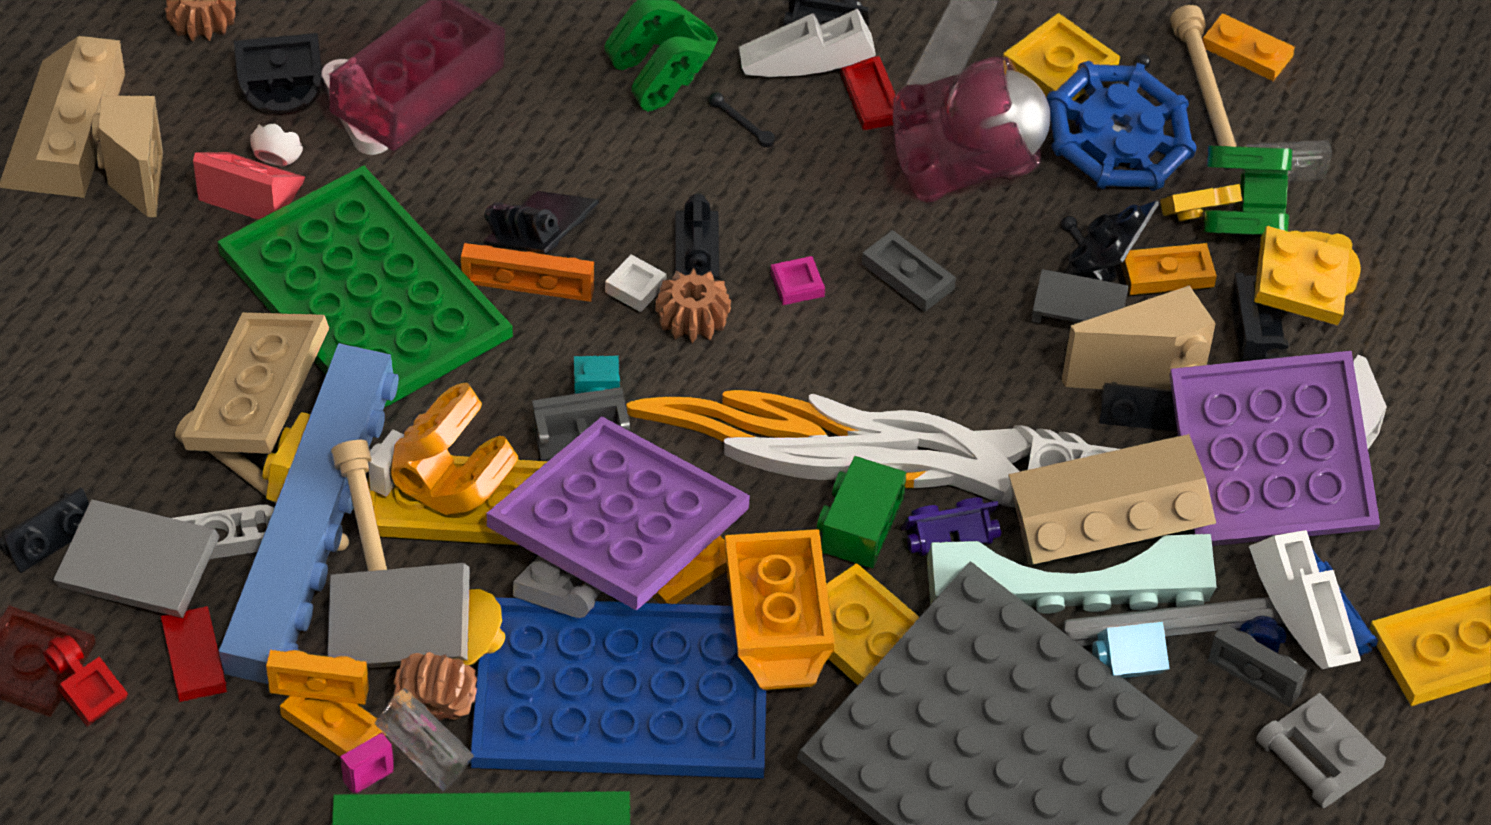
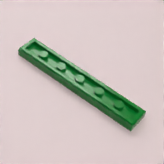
M630 791L334 795L332 825H630Z

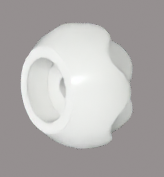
M259 124L250 136L254 155L267 164L285 167L296 161L303 150L296 133H284L276 124H268L264 127Z

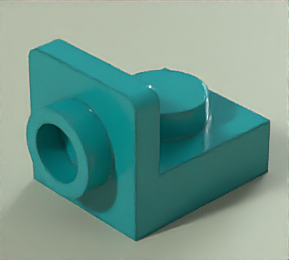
M574 356L575 394L620 388L619 356Z

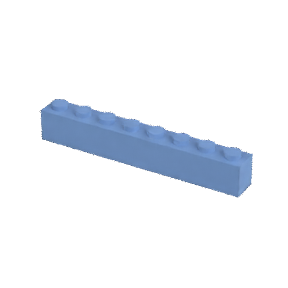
M338 343L221 644L219 654L224 674L269 684L266 664L270 650L285 652L298 650L296 641L300 630L307 631L311 623L313 604L311 601L315 591H322L327 579L328 565L326 561L330 551L336 552L339 548L342 537V525L340 523L344 513L350 514L353 510L347 477H342L341 471L335 469L331 449L340 443L351 440H366L370 446L372 438H379L385 420L383 409L387 400L392 401L394 399L399 381L398 374L393 373L391 354Z

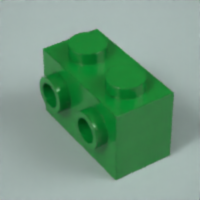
M854 455L848 471H840L837 475L832 491V497H835L832 506L824 505L817 522L816 529H819V532L822 533V552L873 569L904 500L907 472Z

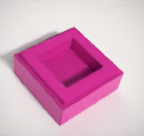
M812 256L771 264L770 274L782 305L825 296V286Z
M383 733L376 735L340 756L343 782L352 793L360 792L391 774L394 769L392 744Z

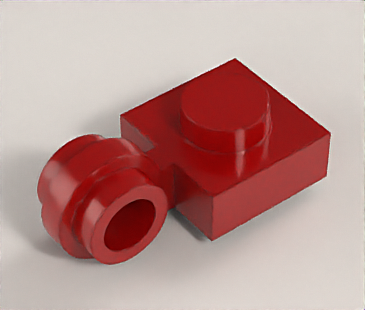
M66 635L63 638L56 636L48 642V648L43 651V656L49 667L57 675H61L63 672L72 675L60 683L58 690L87 727L127 699L129 694L100 657L85 667L82 666L79 661L84 659V654L71 636Z

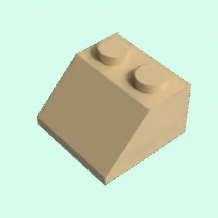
M102 96L100 113H94L92 118L93 138L101 140L97 148L99 169L106 170L108 185L147 217H156L163 148L155 96Z

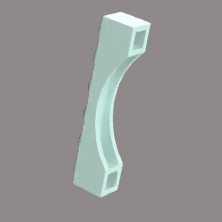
M1211 534L1164 535L1148 550L1125 563L1101 571L1077 574L1045 572L1022 566L996 554L979 541L931 543L927 556L930 605L970 561L1028 606L1036 607L1040 613H1057L1064 610L1065 606H1083L1085 611L1100 612L1111 608V605L1129 604L1133 610L1153 609L1158 606V603H1176L1177 607L1201 605L1210 600L1217 587Z

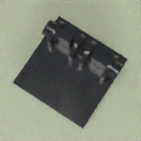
M536 191L521 206H510L495 202L488 206L484 213L485 220L492 229V233L484 240V243L508 249L546 254L556 248L559 241L573 227L582 223L586 215L599 204V201L593 198Z
M1154 201L1141 206L1131 205L1122 212L1110 216L1103 214L1095 218L1088 225V234L1081 245L1069 255V264L1063 273L1108 281L1111 276L1110 274L1116 269V265L1123 263L1159 203Z

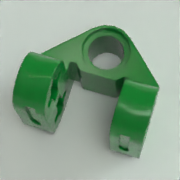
M637 0L607 39L604 51L615 68L625 70L638 65L654 44L660 45L635 79L631 89L642 109L652 111L666 106L682 85L688 86L691 83L695 74L699 72L704 62L710 57L718 41V36L710 26L673 0Z
M1208 145L1207 167L1242 169L1240 190L1244 198L1243 204H1241V211L1205 210L1204 232L1262 235L1267 226L1288 232L1289 214L1286 213L1288 170H1292L1293 149Z

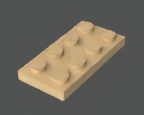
M242 312L181 435L185 449L271 454L329 330L325 315Z

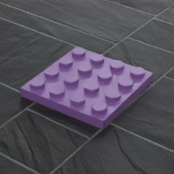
M1352 351L1173 368L1170 370L1169 377L1178 436L1189 434L1207 480L1216 524L1192 529V534H1211L1212 546L1263 541L1276 535L1307 530L1308 536L1378 529L1380 520Z
M600 417L488 511L487 527L637 611L749 509L750 495L610 420Z

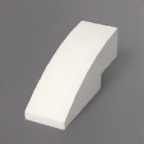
M858 9L823 25L819 24L814 13L739 46L744 73L746 75L768 77L800 76L826 72L876 56L871 32Z
M1307 530L1276 535L1250 545L1249 548L1258 574L1271 602L1286 627L1323 670L1361 661L1334 571L1330 570L1319 573Z

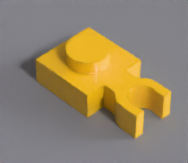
M1236 184L1172 195L1161 199L1160 202L1164 216L1177 214L1178 221L1181 222L1204 217L1203 209L1242 201L1240 185Z

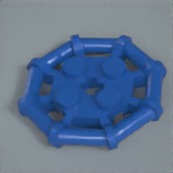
M1091 61L1082 62L1078 65V70L1056 91L1049 92L1046 97L1050 109L1054 139L1051 148L1055 155L1065 157L1096 182V187L1103 190L1106 186L1149 187L1151 191L1159 190L1164 187L1165 180L1185 160L1194 157L1197 149L1191 137L1187 115L1189 102L1185 96L1175 94L1144 70L1145 65L1138 62L1135 66L1097 65ZM1101 81L1128 82V84L1126 86L1124 84L1115 83L1112 84L1109 88H1104ZM1084 88L1090 97L1081 105L1073 101L1072 98ZM1138 88L1143 89L1161 105L1155 107L1137 93ZM1068 119L1075 120L1076 126L1079 124L1080 132L1078 134L1069 132ZM1169 119L1172 121L1174 137L1166 136L1163 132L1165 121ZM1114 122L1127 125V129L1130 132L1128 133L1123 129L1119 132L1115 131L1112 128ZM1157 151L1166 155L1158 164H1153L1149 159ZM1119 163H1130L1128 168H1136V170H1113V168L1118 167Z

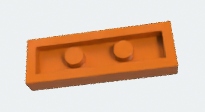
M464 243L461 253V271L474 285L588 302L592 300L594 292L593 261Z

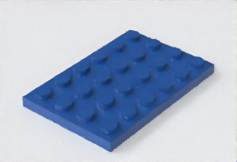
M495 597L501 606L502 623L500 629L505 633V640L496 652L491 654L485 653L479 658L471 747V768L764 779L766 690L759 687L748 667L738 657L732 606L645 603L636 611L622 602L595 601L594 607L585 617L576 618L519 598Z

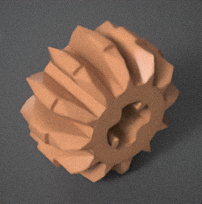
M166 0V18L170 26L174 27L178 36L188 34L192 42L199 35H204L210 41L213 32L225 35L227 26L234 24L236 16L235 0Z
M694 267L689 275H683L675 271L672 280H663L655 305V311L658 312L662 330L672 329L675 340L687 334L692 344L699 334L711 340L714 330L723 331L731 307V300L729 295L726 294L727 289L724 281H714L711 271L703 276L698 275Z
M431 652L426 653V655L419 653L410 654L409 657L401 660L400 668L396 671L394 685H396L394 691L396 703L403 708H407L410 713H418L424 715L425 718L433 717L441 721L444 718L460 719L461 716L469 714L471 704H474L477 692V688H475L477 679L475 670L468 665H464L461 659H451L446 654L442 656L434 655Z

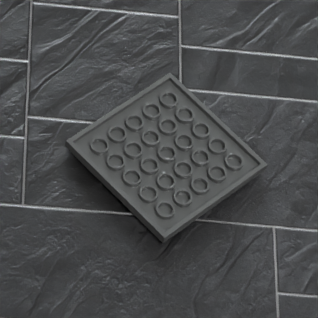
M970 561L800 750L797 759L880 825H1128L1199 736L1121 676H1112V671L1108 666Z

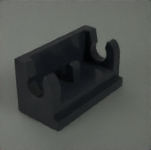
M1235 273L1229 300L1239 361L1289 357V353H1287L1289 345L1288 340L1284 337L1280 309L1254 302L1257 275Z

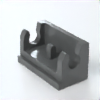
M1042 269L1033 307L1032 322L1040 324L1042 316L1080 323L1124 308L1128 285Z
M622 387L532 400L533 430L540 461L548 462L600 417H604L624 429L630 430Z

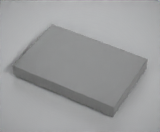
M91 499L53 580L58 587L183 618L220 536L214 528Z
M465 563L332 574L330 580L328 657L347 656L358 661H366L367 668L400 666L401 660L413 653L426 655V653L431 652L434 655L440 656L446 654L451 659L468 660L470 567Z

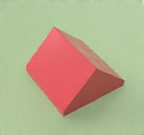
M195 152L193 159L199 201L258 220L290 204L305 180V176L229 152Z

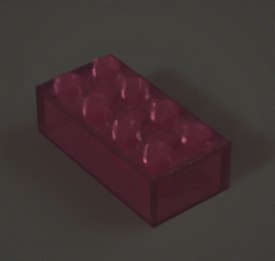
M429 0L330 73V112L392 151H395L503 67L505 29L456 0Z

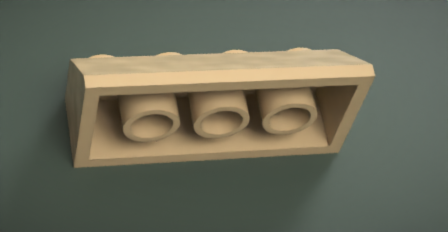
M78 36L42 61L0 180V188L85 198L97 161L98 143H101L100 139L93 138V114L100 113L102 96L119 95L125 77L119 40Z
M1189 434L1008 474L1029 565L1216 524L1207 480Z

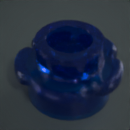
M1268 616L1254 617L1252 620L1244 621L1240 626V631L1251 635L1258 643L1276 653L1279 652L1280 644L1286 641L1284 628L1278 626V623Z

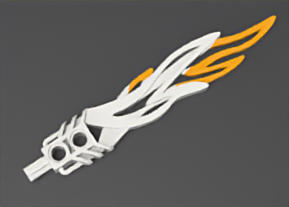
M731 390L725 391L722 394L723 404L691 397L645 398L626 404L627 413L631 417L688 428L707 434L724 442V454L727 457L766 471L805 479L836 480L840 471H848L855 455L907 472L905 488L951 485L986 497L992 501H998L1002 506L1014 508L1015 503L1008 474L1019 472V470L1012 463L1026 457L1029 460L1028 470L1120 450L1089 445L1079 436L1068 432H1059L1057 434L1047 429H1036L1034 431L1029 427L1014 425L1013 429L972 431L953 421L924 412L908 410L866 412L816 394H810L808 402L770 393ZM733 408H737L755 415L747 414ZM705 416L718 418L738 428L775 438H759ZM822 428L838 436L828 437ZM918 446H919V447H924V448H930V449H934V450H938V451L918 450Z

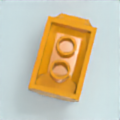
M819 529L725 535L727 579L730 586L738 657L748 667L759 687L763 690L812 687L817 683L825 662L834 651V636Z

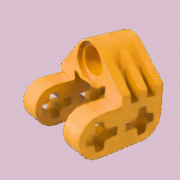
M468 383L457 384L442 393L426 413L417 416L414 420V425L408 427L404 432V438H399L394 446L391 478L395 485L407 495L444 515L467 512L479 507L493 494L518 460V455L504 436H497L480 445L462 467H455L454 459L447 448L457 439L477 414L482 404Z

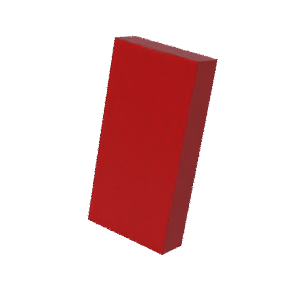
M880 56L870 57L855 64L839 68L840 75L863 130L903 123L904 113Z
M208 606L187 610L183 618L172 615L161 616L179 702L227 692Z

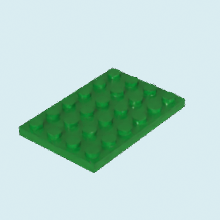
M364 165L217 241L220 255L271 313L325 315L329 330L314 360L325 375L338 343L391 354L393 373L398 374L399 381L394 399L392 401L387 400L384 408L513 337V328L509 321Z

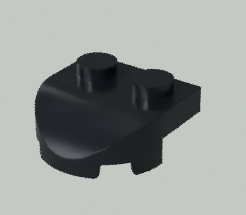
M318 33L234 41L239 90L244 101L250 107L262 113L284 114L303 110L312 105L318 98L323 85Z

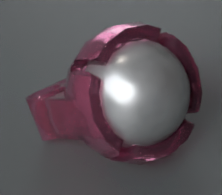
M994 56L972 63L959 74L925 85L912 84L902 88L896 94L893 102L896 151L902 172L916 197L925 202L935 201L947 192L990 179H1012L1028 174L1039 166L1041 162L1040 146L1044 142L1049 130L1050 109L1045 94L1032 79L1017 72L1009 58Z

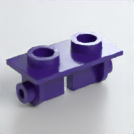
M981 497L957 502L954 509L939 511L937 505H930L911 511L912 516H909L901 526L902 531L911 529L913 531V534L907 535L909 552H918L919 556L928 555L931 543L951 542L950 533L954 532L957 533L958 542L979 541L983 545L992 544L994 538L1001 536L998 520H990V515L997 508L998 501L983 503Z

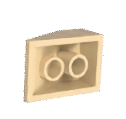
M1189 285L1071 325L1062 382L1065 387L1102 389L1104 383L1117 382V384L1171 389L1169 377L1171 369L1207 365L1216 323Z

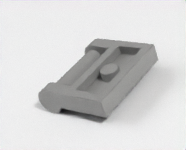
M540 556L513 581V597L576 618L585 617L595 605L594 599L602 591L586 582L580 587L579 585L583 580Z
M1321 693L1278 722L1275 720L1267 724L1256 738V741L1267 752L1273 750L1313 791L1312 797L1323 808H1326L1382 769L1386 761V757ZM1293 736L1333 777L1327 778L1288 738Z

